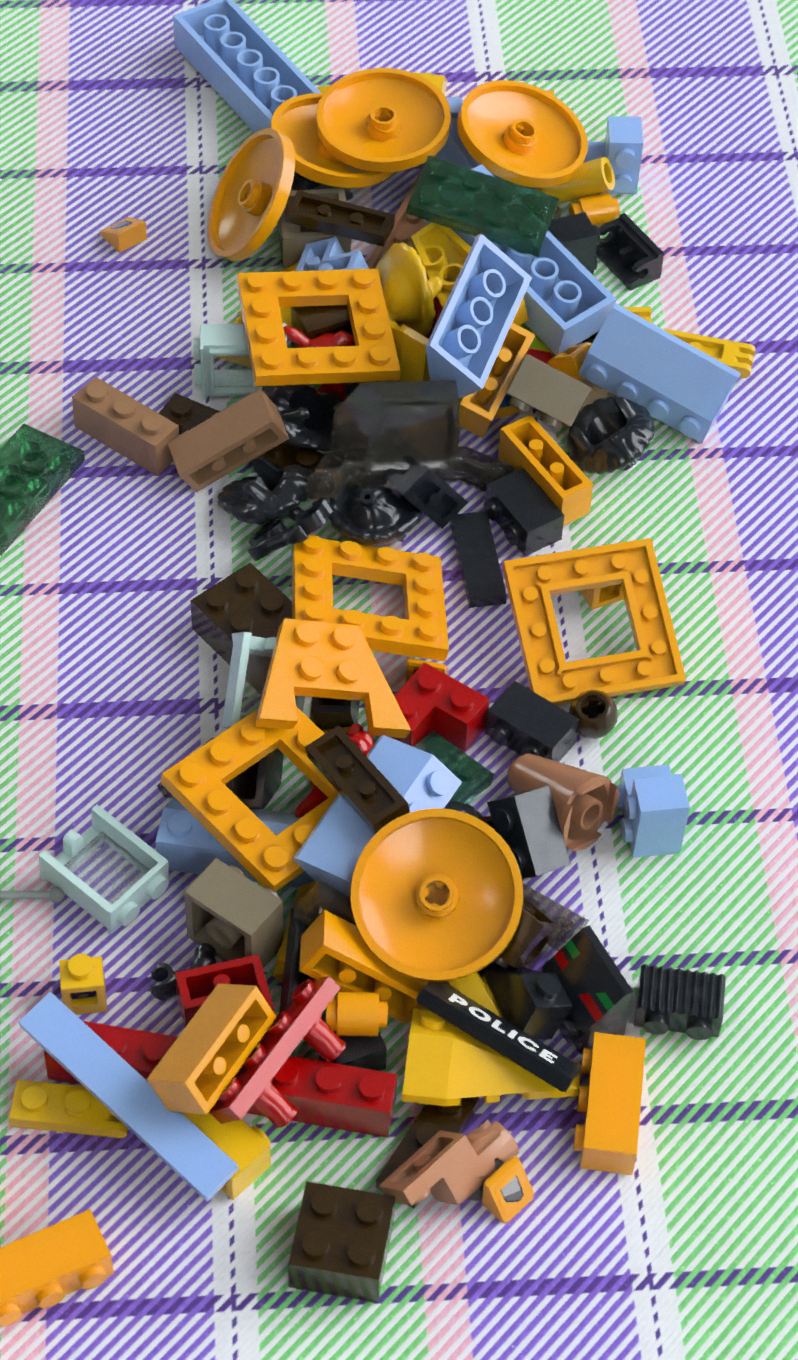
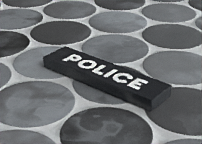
M429 981L416 998L418 1004L561 1092L566 1093L582 1068L444 982Z

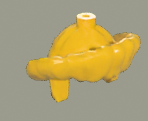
M404 242L392 244L376 267L379 272L389 319L393 320L399 327L405 325L419 334L427 336L433 326L436 314L433 299L443 287V282L438 276H433L427 280L425 266L422 265V259L413 247H409Z

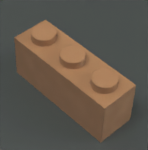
M96 376L72 396L75 427L156 476L174 461L168 442L179 436V425Z
M259 389L223 411L214 414L211 418L194 428L183 432L180 436L168 442V446L178 475L192 489L198 492L288 440L289 437L277 406Z

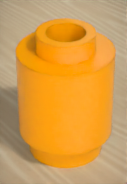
M609 192L577 198L576 202L569 203L568 207L569 216L586 212L592 225H596L598 228L618 218L620 215L618 200L616 197L612 198Z
M338 992V996H335L326 1007V1024L333 1031H337L338 1036L378 1037V1029L387 1028L388 1002H379V993Z

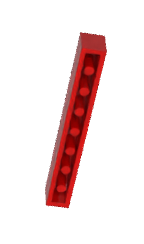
M83 1021L145 1080H147L178 1038L176 1036ZM44 1051L48 1079L81 1085L53 1057ZM289 1056L273 1077L272 1085L298 1109L291 1121L389 1138L396 1102L397 1074ZM244 1065L241 1066V1068L238 1070L234 1077L237 1076V1074L240 1072ZM254 1104L247 1112L248 1114L265 1116Z

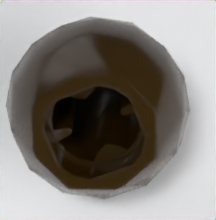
M591 689L581 692L572 701L569 708V713L579 718L577 732L584 738L598 739L605 737L617 723V706L613 699L603 691Z

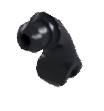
M209 943L199 944L195 949V957L191 961L190 967L185 970L216 964L215 948ZM166 963L157 964L151 972V978L156 982L150 985V992L156 999L162 1001L177 995L175 973L180 972L173 971L171 966Z

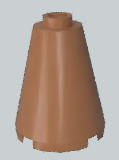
M530 753L516 758L508 769V785L515 793L549 785L565 845L573 851L586 849L602 836L597 830L604 820L610 824L615 816L619 803V790L606 776Z

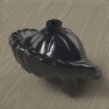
M307 384L262 387V391L277 406L289 437L288 440L283 442L284 444L327 452L337 450L347 442L348 430L333 408L338 404L339 398L336 393L321 396L315 388H311Z
M623 397L600 398L592 404L585 405L578 413L572 426L569 427L567 447L570 459L581 471H586L590 474L597 473L600 475L605 472L612 473L616 469L628 470L636 464L635 459L643 455L644 450L649 447L650 441L654 437V424L649 411L645 407Z
M258 456L252 461V466L257 473L256 476L243 477L241 480L232 481L224 486L222 492L217 496V503L221 509L236 519L249 524L261 525L267 521H273L277 518L282 520L286 517L295 521V517L303 510L299 506L300 503L305 502L308 496L314 494L318 477L312 470L300 465L293 464L277 468L265 457Z
M344 484L338 486L330 497L329 505L334 510L329 516L332 527L345 539L364 546L375 547L377 544L390 543L393 540L403 542L406 533L410 532L411 529L420 523L422 512L403 497L398 490L379 484Z

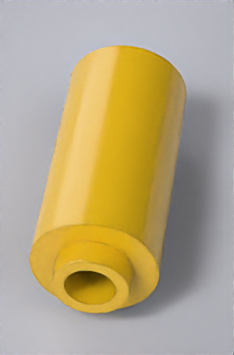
M606 157L583 162L576 175L569 181L554 187L537 188V190L556 205L613 190L615 186L613 168Z

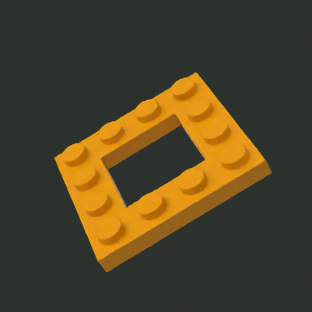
M378 269L237 273L236 284L255 386L399 381L401 369ZM347 305L356 346L287 348L280 307Z
M308 535L309 538L307 540L291 545L292 619L359 625L371 651L446 662L449 643L441 557L432 556L428 553L399 551L390 547L364 546L353 541L341 542L322 539L315 535ZM332 575L402 585L405 619H400L396 616L361 613L357 610L334 609Z
M651 538L512 559L503 562V574L531 691L559 706L571 704L581 692L591 689L603 691L608 696L613 697L684 685L686 676ZM621 584L637 651L566 662L550 595Z
M297 706L298 722L294 728L254 727L258 713L257 709L163 772L160 783L263 887H269L275 892L304 871L292 859L339 794L307 757L305 746L325 733ZM278 748L328 799L281 833L275 835L225 784Z

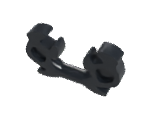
M325 498L314 501L312 503L313 506L308 510L300 511L294 519L296 523L289 528H286L284 523L278 520V518L269 521L249 539L250 547L246 550L254 561H258L275 550L290 544L303 542L309 538L307 535L313 533L328 521L330 514L334 510Z

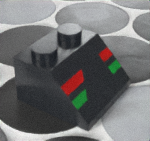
M588 925L572 937L541 968V971L556 973L573 1005L560 1025L559 1030L568 1043L573 1042L580 1055L583 1054L584 1047L592 1048L594 1032L625 1035L633 990L590 925Z

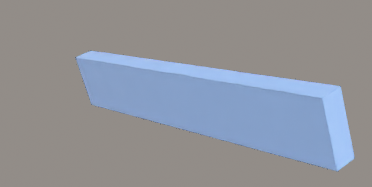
M49 992L18 1021L19 1026L206 1202L239 1170L238 1165L181 1112L168 1111L149 1082L54 994Z

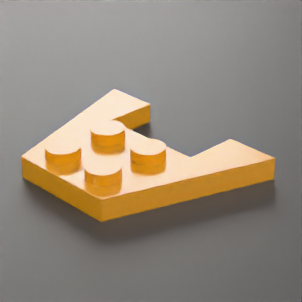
M284 618L278 629L254 727L294 728L298 722L295 695L364 701L368 732L371 736L407 737L411 729L359 625Z

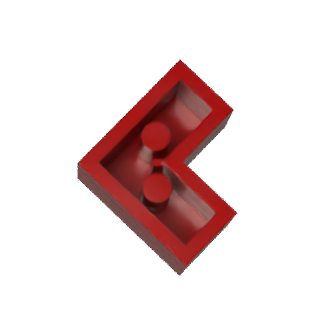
M425 662L394 696L411 731L406 738H390L420 749L431 735L434 734L466 752L486 728L490 698Z
M259 954L175 973L177 1000L184 1027L188 1025L218 984L257 986L276 1016ZM266 1031L258 1044L263 1042L269 1032Z

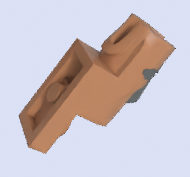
M486 1120L480 1127L466 1135L440 1130L379 1185V1188L384 1195L396 1196L395 1202L410 1206L423 1201L430 1193L437 1201L454 1205L461 1204L467 1199L480 1201L482 1199L484 1181L510 1157L518 1155L519 1148L509 1131L497 1121L490 1124L489 1120Z

